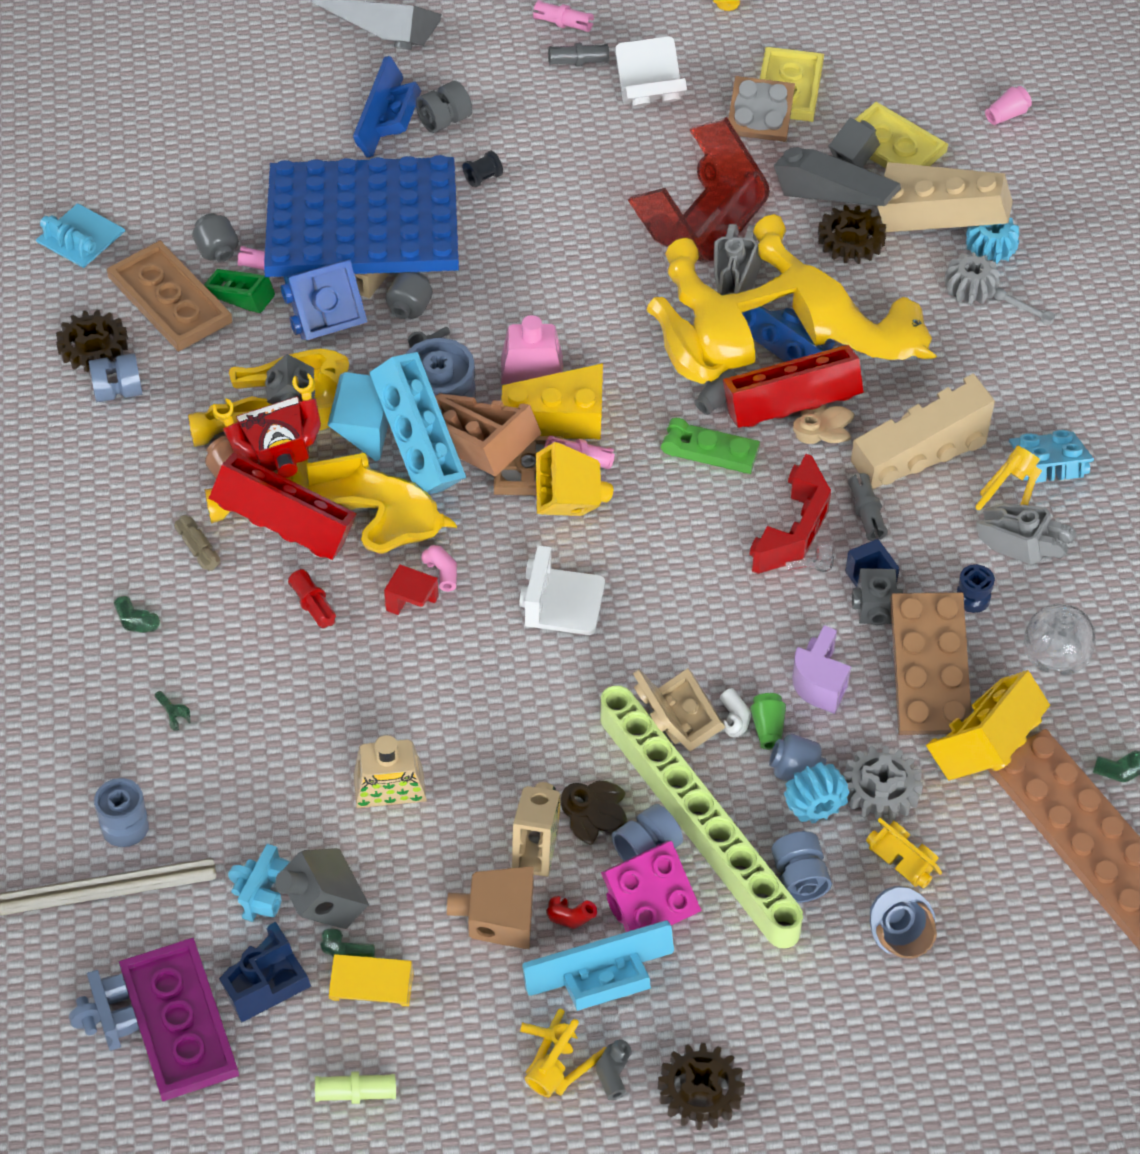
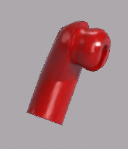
M560 896L552 897L548 901V908L546 909L547 917L551 922L571 929L581 927L597 915V907L592 901L586 900L572 909L568 908L569 902L566 898L560 901Z

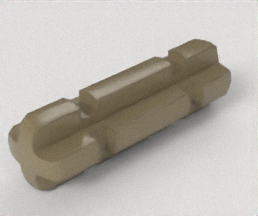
M187 515L180 516L179 520L174 523L176 531L179 535H182L183 541L193 556L197 557V561L202 569L213 571L216 566L220 565V557L216 551H212V545L203 532L197 529L198 525L194 519Z

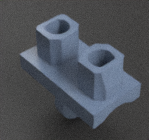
M98 970L88 972L87 977L95 1003H89L86 996L77 998V1007L69 1014L70 1024L74 1028L84 1029L85 1034L90 1036L97 1032L96 1024L101 1021L109 1050L121 1048L119 1038L139 1030L132 1005L110 1011V1004L129 999L123 975L118 974L101 979Z

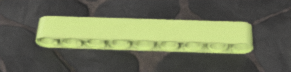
M611 686L605 689L601 695L600 722L603 728L661 803L671 813L767 940L778 948L794 946L800 938L803 921V911L799 904L665 734L657 727L631 691L623 686ZM694 812H701V813H703V814H702V815H696V814H693V813H694ZM714 839H722V840H725V841H724V842H717V841H714ZM736 866H743V867H746L747 869H745V870H739V869H737V868H735V867H736ZM756 894H765L769 897L761 898L758 897ZM778 922H787V923H790L791 925H790V926H782V925L778 924Z

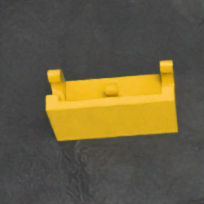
M334 954L329 999L333 1001L351 999L399 1003L401 1006L409 1007L414 977L412 961Z

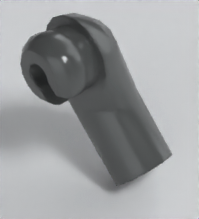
M616 1040L613 1044H609L596 1064V1072L608 1100H617L626 1094L619 1075L627 1064L632 1050L630 1045L624 1040Z

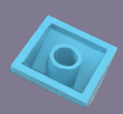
M344 372L339 377L328 426L374 461H378L381 459L389 425L388 419L371 375Z

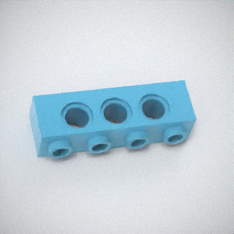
M418 352L391 357L369 372L411 481L430 495L443 492L465 479V472Z

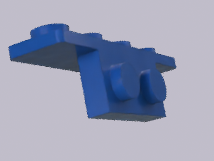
M391 56L384 57L353 134L356 145L367 158L373 157L380 137L392 134L398 135L407 130L416 107V99L422 91L416 82L401 85L403 74Z
M759 306L758 308L742 312L750 328L753 340L784 362L830 350L835 344V341L830 338L826 340L824 345L815 346L792 308L769 311L763 306Z

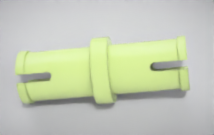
M353 1071L351 1076H315V1102L351 1100V1104H360V1100L396 1099L395 1074L359 1075V1071Z

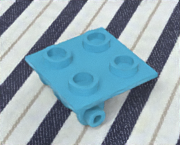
M77 203L59 220L53 215L49 217L44 216L40 221L43 234L36 239V242L85 268L121 236L125 229Z
M1057 430L1048 435L1027 433L1021 435L1020 438L1009 439V443L1014 449L1017 445L1021 446L1040 458L1036 467L1042 470L1035 483L1046 482V478L1049 481H1054L1055 466L1059 480H1064V478H1083L1084 474L1090 473L1089 462H1094V458L1076 434L1068 430ZM1025 476L1023 481H1027L1029 477Z

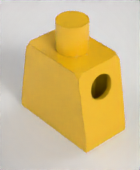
M554 442L536 453L537 514L581 516L598 508L601 502L607 503L612 498L613 485L609 482L601 481L600 463L597 459L558 442Z

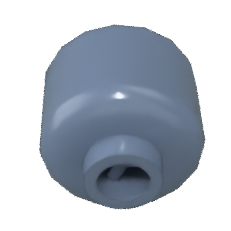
M789 734L783 740L778 739L771 752L769 766L773 767L776 778L788 782L795 779L794 773H801L805 770L806 766L811 768L820 762L825 766L827 760L821 757L822 750L819 743L795 734Z

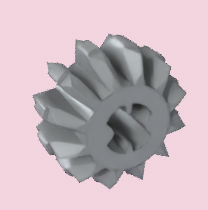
M975 252L971 256L961 253L958 259H951L944 281L948 289V295L956 296L957 302L966 300L971 306L974 301L984 304L987 298H993L999 285L1000 276L999 271H997L996 262L988 261L987 255L978 257Z

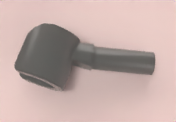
M444 327L427 336L423 332H414L408 337L409 347L411 348L426 339L443 338L450 334V330L448 327Z

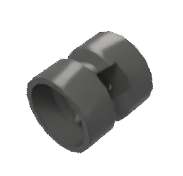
M456 80L440 86L437 91L432 90L416 99L418 116L424 127L431 133H436L449 127L451 122L457 123L472 115L470 97L464 86Z

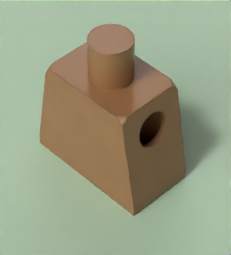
M518 867L473 873L470 894L448 893L447 916L469 917V937L472 939L521 949H530L534 867Z

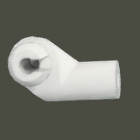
M729 688L719 698L729 711L727 719L723 721L726 727L724 730L730 737H740L747 731L752 714L735 689Z

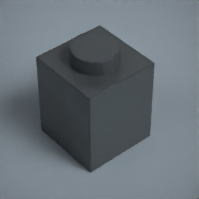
M850 117L829 144V149L833 156L863 168L880 143L875 133L876 129L870 123L864 120L858 122Z

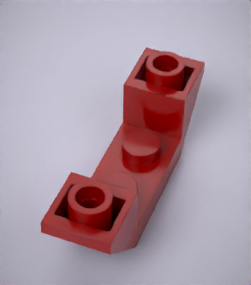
M805 454L800 465L794 464L788 478V483L792 484L791 499L804 503L801 510V521H795L789 533L767 526L761 538L755 537L749 552V556L753 557L752 572L760 574L803 561L829 511L831 489L812 455Z

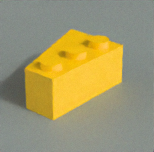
M603 363L502 385L501 401L507 407L518 408L520 404L530 405L542 433L540 436H563L565 439L601 440Z
M1029 670L1001 678L971 705L974 712L963 722H961L960 718L953 720L949 724L952 732L940 739L933 738L926 746L948 781L990 768L993 771L1000 770L1011 762L1010 756L1014 751L1025 744L1028 733L1042 722L1041 717L1050 707V704Z

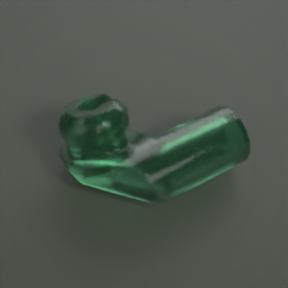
M128 596L118 597L114 601V607L125 630L147 633L148 631L154 632L158 629L160 619L157 614L150 613L147 610L134 609L132 601Z
M1132 751L1117 761L1098 755L1093 773L1122 783L1128 782L1140 775V751Z
M325 929L322 932V942L319 943L323 953L334 957L335 954L375 958L374 944L341 942L343 934L338 929Z

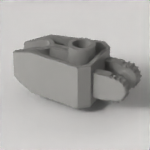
M729 224L726 237H721L715 241L714 276L717 292L721 295L728 294L734 288V294L753 288L762 265V259L758 255L757 239L753 232L755 225H749L746 237L741 238L738 237L737 224Z
M999 504L984 509L985 520L976 522L979 538L992 550L1030 565L1040 562L1043 556L1064 558L1068 552L1066 543H1072L1077 536L1076 530L1073 529L1074 527L1052 521L1048 509L1039 506Z

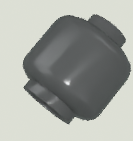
M210 213L202 216L195 223L192 238L204 259L224 262L233 256V251L237 248L239 239L227 217Z
M403 272L394 278L385 299L391 312L396 317L413 319L423 314L432 298L433 290L428 278L420 272Z

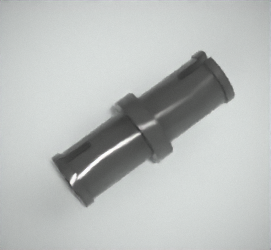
M581 42L574 43V46H548L549 65L575 64L576 67L582 66L583 63H608L609 46L608 44L582 45Z
M859 473L862 481L861 486L857 475L852 476L848 480L856 502L854 505L855 513L861 517L868 540L873 541L876 539L874 534L875 528L879 539H882L888 534L880 512L882 504L880 499L874 495L869 475Z

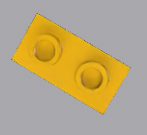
M881 818L878 819L883 829L879 833L874 830L869 834L866 842L870 845L869 850L889 865L900 855L903 859L894 869L914 887L918 885L923 889L927 887L932 880V876L929 875L932 870L939 875L942 874V871L936 864L939 858L924 844H921L918 848L907 840L910 834L894 820L889 825Z

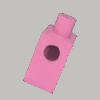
M530 315L522 320V324L508 326L501 354V384H510L563 372V355L555 325L542 324L539 317Z

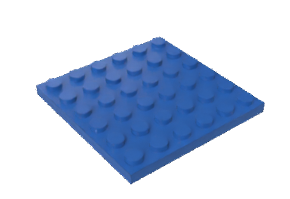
M436 155L432 158L406 156L401 159L375 157L370 160L344 158L339 161L314 159L308 162L283 160L277 163H270L264 257L265 277H285L346 259H350L354 274L459 271L454 157Z

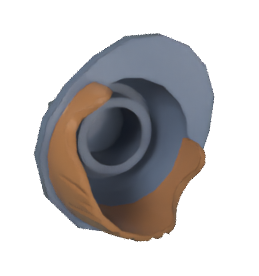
M893 886L885 889L875 898L870 908L869 922L876 944L882 950L901 958L912 959L925 954L931 949L937 937L935 912L929 902L918 891L909 886Z

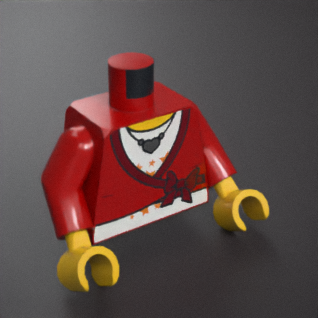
M307 373L309 385L306 388H299L297 376L293 378V386L301 394L302 401H299L298 396L259 408L236 416L238 422H234L232 418L234 409L229 399L225 398L226 405L230 409L226 414L218 413L215 404H213L214 417L224 423L225 428H223V431L235 453L271 471L277 470L278 474L285 478L297 473L298 467L296 463L309 458V446L314 444L321 427L316 398L312 399L311 394L315 389V381L309 373Z

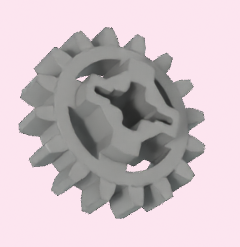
M870 746L866 756L860 751L856 752L855 761L848 760L846 770L843 772L850 792L847 798H851L849 807L851 809L863 808L861 815L863 818L867 817L869 813L875 814L876 822H878L879 818L882 819V815H888L891 821H895L897 812H900L905 817L908 816L910 806L917 807L923 788V782L920 781L922 772L920 769H913L915 762L913 758L904 761L902 759V750H898L893 755L889 753L888 746H884L882 752L877 753L873 746Z

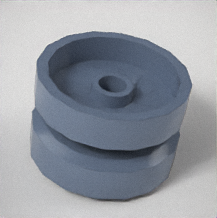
M432 338L415 344L406 352V354L418 352L435 396L441 393L476 398L474 358L472 353L463 344L452 339Z

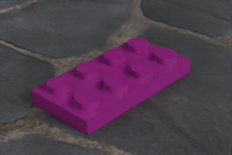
M194 937L118 961L162 1102L239 1076L238 1068Z

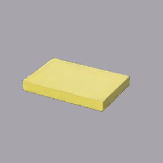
M766 47L760 79L795 83L790 119L813 122L824 54Z
M878 102L872 104L855 118L858 122H861V120L867 121L876 129L875 133L880 145L870 157V160L885 169L888 162L931 166L947 152L948 143Z

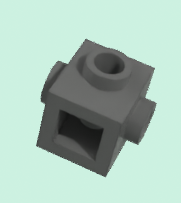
M286 354L267 371L265 381L267 386V402L275 404L298 396L299 401H302L301 394L293 386V378L297 376L299 388H306L309 385L307 373L314 379V368ZM314 389V391L311 393V394H312V399H313L314 396H315V389Z
M860 569L858 586L852 590V609H858L859 624H892L890 597L892 593H903V589H897L896 569Z

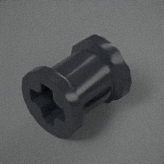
M492 150L486 152L484 157L474 162L466 161L462 165L465 178L472 187L480 186L482 181L492 176L497 178L503 175L502 163L497 154Z

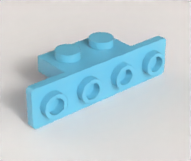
M666 920L522 964L525 989L529 996H533L565 986L577 1011L651 989L650 977L642 962L674 952L672 927L669 921Z

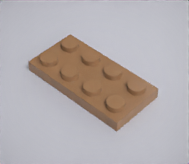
M161 240L106 268L108 278L178 352L232 323L231 313Z
M892 593L890 602L898 735L949 734L952 732L949 724L953 720L960 718L961 722H963L972 714L963 593Z

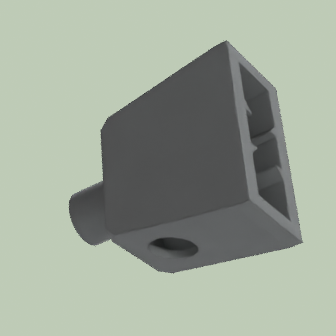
M338 848L303 850L299 852L278 873L275 880L278 892L288 894L297 913L305 919L347 929L369 906L347 861Z

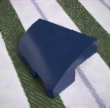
M276 922L266 928L268 936L257 948L249 946L242 953L240 961L230 966L219 978L241 1023L312 987L307 974L293 954L287 938Z

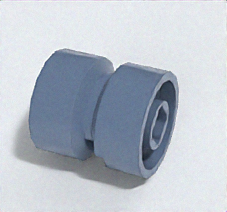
M135 353L117 356L114 362H111L108 358L89 360L96 403L115 400L117 394H121L124 398L143 395ZM117 373L118 383H108L107 375Z
M118 778L107 781L99 787L94 796V806L104 839L111 845L118 847H130L139 843L149 830V818L145 808L143 792L139 785L132 780Z
M653 804L636 817L637 822L630 820L612 833L614 847L623 861L666 841H672L674 848L683 843V835L678 823L671 813L660 804Z
M807 831L793 832L779 838L772 845L771 851L778 872L782 873L779 879L797 903L818 899L831 889L832 882L826 863L823 861L824 855L816 834Z

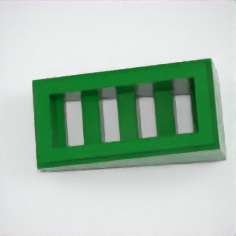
M216 269L204 284L217 299L255 313H261L275 296L270 278L265 277V275Z

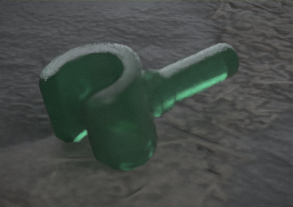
M162 691L156 692L155 698L169 714V725L172 730H179V723L175 719L176 717H184L188 723H191V714L187 706L182 704L174 705Z

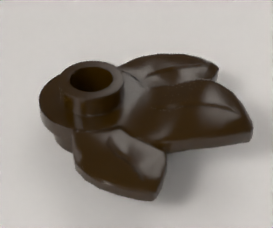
M600 780L588 786L582 783H572L566 786L561 793L560 803L563 812L570 817V829L578 839L586 844L592 845L599 830L613 833L627 823L626 813L618 804L625 797L626 793L614 783ZM574 796L580 797L585 803L578 802Z

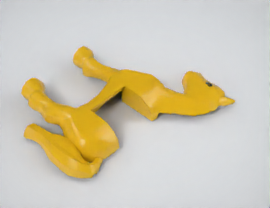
M775 214L764 216L759 220L753 232L759 242V257L776 267L782 273L781 275L760 287L741 293L721 295L704 284L695 271V263L699 255L693 240L688 238L678 239L670 244L666 250L665 255L670 264L667 272L671 280L678 287L679 301L694 311V323L692 325L680 317L664 297H654L646 309L649 314L660 322L665 350L677 372L685 378L700 384H705L706 381H714L728 369L755 363V348L752 334L742 312L758 308L794 293L792 308L815 346L824 345L826 340L831 338L841 344H849L854 350L872 358L905 360L911 356H917L920 359H934L937 357L929 350L932 337L924 323L923 311L918 303L902 296L892 303L884 319L878 324L873 323L856 307L841 283L816 267L803 264L785 249L783 237L787 231L781 216Z
M322 348L289 354L314 368V398L317 401L321 421L319 431L330 428L328 421L340 374L347 372L349 369L348 357L336 351ZM283 357L253 368L231 367L229 369V376L232 386L236 389L267 387L265 385L267 371ZM253 396L232 403L234 409L232 418L234 422H238L236 416L272 404L268 403L265 398ZM215 404L216 410L220 414H226L230 410L226 404ZM213 405L206 412L188 414L194 447L208 444L215 435L223 432V428H225L224 423L214 417ZM365 453L308 463L307 459L296 463L298 467L297 473L287 478L351 511L356 508H377L375 518L362 531L361 541L367 550L379 554L387 553L398 546L430 539L442 527L457 528L453 520L438 512L436 502L426 491L416 483L400 477L388 476L383 472L371 469ZM212 488L204 489L211 524L224 520L230 511L222 509L218 503L208 499Z

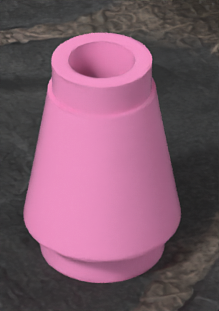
M1022 86L1010 87L990 108L985 110L988 121L992 125H996L1025 114L1032 105L1030 95Z

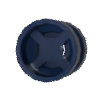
M969 565L960 573L959 586L956 593H963L964 610L966 612H982L990 604L995 577L993 572L983 565Z

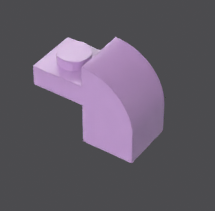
M823 626L818 638L812 637L806 650L797 647L792 681L797 694L804 701L835 714L848 688L851 666L830 659L835 648L837 630Z

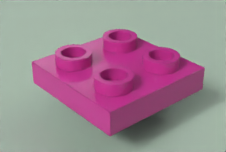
M666 841L601 872L608 888L606 897L609 907L615 918L620 923H623L626 932L666 920L669 921L670 925H673L702 911L672 841Z

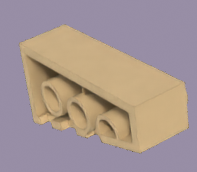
M887 163L884 177L900 183L901 189L886 206H877L882 223L886 224L885 232L1008 224L1013 201L1005 173Z

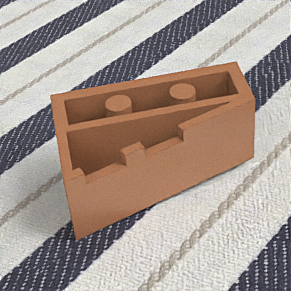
M441 393L435 396L458 457L495 477L542 434L531 406L528 404H520L518 408L504 406L502 401L493 400L491 404L477 403L473 397Z

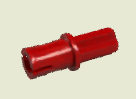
M305 569L293 572L289 576L288 584L300 598V606L304 610L309 611L320 628L324 629L328 626H333L336 623V613L327 602L325 591L316 586Z

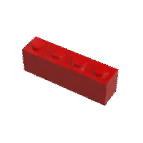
M849 344L723 379L728 414L737 428L753 427L765 420L785 418L794 412L805 409H817L823 404L837 400L846 401L855 395L864 393L860 360Z
M235 452L221 465L208 498L218 503L222 509L236 512L248 518L252 524L266 527L278 533L284 540L296 542L310 549L316 556L333 560L342 549L357 513Z

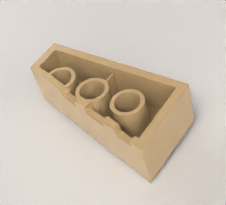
M974 373L963 379L965 385L951 391L948 387L937 393L939 399L923 408L920 404H917L908 409V412L897 423L890 419L854 440L851 463L859 473L869 475L872 489L881 485H889L901 477L912 473H919L929 466L939 462H947L957 455L967 451H975L986 444L995 400Z

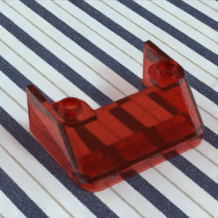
M727 117L694 125L689 129L705 154L697 166V175L705 190L684 214H682L666 188L633 195L628 199L656 242L668 247L675 240L682 238L691 239L698 249L699 258L697 261L702 263L714 261L715 241L721 237H726L728 225L737 224L740 233L764 205L770 193L766 178Z

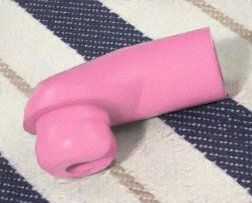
M431 545L429 549L422 552V562L427 564V567L436 566L440 570L439 588L446 592L455 590L457 581L456 561L443 547Z

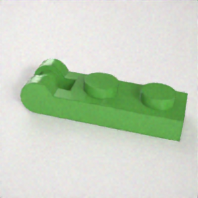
M672 418L667 428L669 435L664 437L661 444V450L668 455L751 474L759 452L760 441L689 425L684 419Z

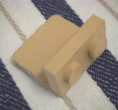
M688 668L660 688L640 669L633 673L638 682L634 686L635 691L645 704L649 703L653 710L650 716L662 732H666L675 745L681 742L689 751H692L726 728L696 677Z

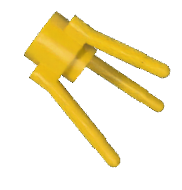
M1017 445L1003 466L980 491L982 498L975 508L981 510L1010 474L1022 481L1025 476L1029 477L1020 504L1028 505L1035 482L1042 470L1036 467L1040 458Z
M559 1008L549 1028L553 1029L556 1025L560 1024L565 1013L564 1009ZM573 1019L549 1055L546 1054L552 1041L543 1039L533 1062L526 1070V1083L535 1092L549 1098L554 1092L561 1096L572 1082L598 1062L606 1048L603 1047L564 1077L565 1066L557 1058L579 1024L577 1019Z

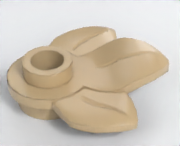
M826 404L813 410H801V417L797 418L793 423V431L796 434V438L806 444H814L821 440L828 443L851 440V435L844 427L854 419L855 414L845 407L832 406L828 408Z

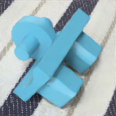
M266 844L257 863L254 860L248 859L245 866L233 865L228 872L229 879L235 884L231 892L239 896L238 903L244 908L242 918L253 922L257 914L275 917L282 901L280 893L270 889L273 883H275L278 873L290 861L279 857L276 846Z

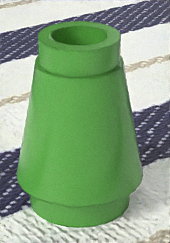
M763 693L753 698L750 710L760 741V747L772 750L776 741L783 738L786 704L782 702V697L779 694Z

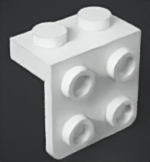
M672 37L619 43L615 47L623 104L632 103L633 107L649 105L651 100L662 99L663 103L680 100V96L687 91L685 78L680 79L675 43Z
M538 545L535 559L529 558L527 563L526 579L530 580L528 587L522 586L519 607L525 608V626L583 635L594 634L605 588L604 577L551 569V547Z

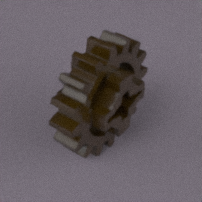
M844 205L843 211H839L834 207L832 208L831 215L824 214L822 222H819L818 244L823 245L822 251L824 253L832 251V259L834 260L841 256L844 263H848L849 259H854L857 264H860L862 257L871 261L873 253L880 255L882 247L885 246L886 224H880L881 216L872 217L871 209L865 212L860 211V205H856L854 210H850L847 205Z
M85 310L82 313L83 317L78 318L75 315H71V323L62 322V331L56 332L58 354L62 356L64 364L71 362L72 369L74 370L82 365L84 372H88L90 370L89 360L108 358L111 362H114V358L123 355L122 350H128L126 327H123L120 318L114 320L111 312L101 316L100 310H96L94 315H89Z
M706 1043L700 1044L699 1051H693L692 1047L687 1044L685 1045L683 1056L673 1051L670 1058L671 1064L663 1062L661 1066L662 1076L658 1077L657 1088L661 1090L659 1101L660 1104H669L667 1113L669 1117H673L678 1113L681 1115V1126H685L690 1120L695 1121L696 1129L701 1130L703 1122L709 1121L710 1125L715 1129L718 1128L720 1116L729 1122L732 1119V1109L739 1110L741 1107L742 1098L740 1096L744 1095L745 1083L741 1082L743 1070L742 1068H733L735 1059L733 1055L727 1056L724 1059L720 1057L721 1047L719 1046L713 1052H708ZM677 1077L680 1078L681 1084L679 1092L676 1091L674 1084ZM724 1080L728 1088L725 1096L722 1094L723 1088L721 1087Z

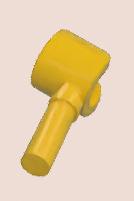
M522 1022L520 1032L543 1037L546 1040L553 1041L554 1045H556L569 1024L560 1023L552 1029ZM573 1032L571 1037L577 1039L576 1033ZM567 1043L561 1053L571 1054L574 1051L571 1044Z

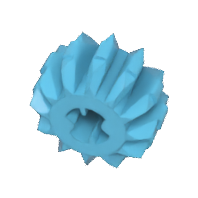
M1009 218L1008 224L968 226L966 249L972 253L975 252L978 257L987 255V259L996 262V264L1001 259L1009 261L1010 256L1015 254L1018 249L1019 226L1013 224V218Z
M820 762L811 768L806 766L805 770L801 773H794L795 779L789 780L785 784L787 788L784 792L785 801L790 811H793L800 822L810 821L813 824L822 818L827 820L829 815L839 813V807L848 803L847 796L850 793L848 784L844 776L840 774L833 764L824 766Z

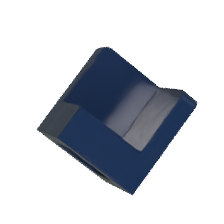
M879 539L848 551L845 572L856 588L858 586L860 569H896V582H898L899 566Z

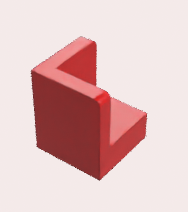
M399 564L384 589L386 611L399 615L406 602L419 607H423L426 601L436 603L439 598L438 578Z

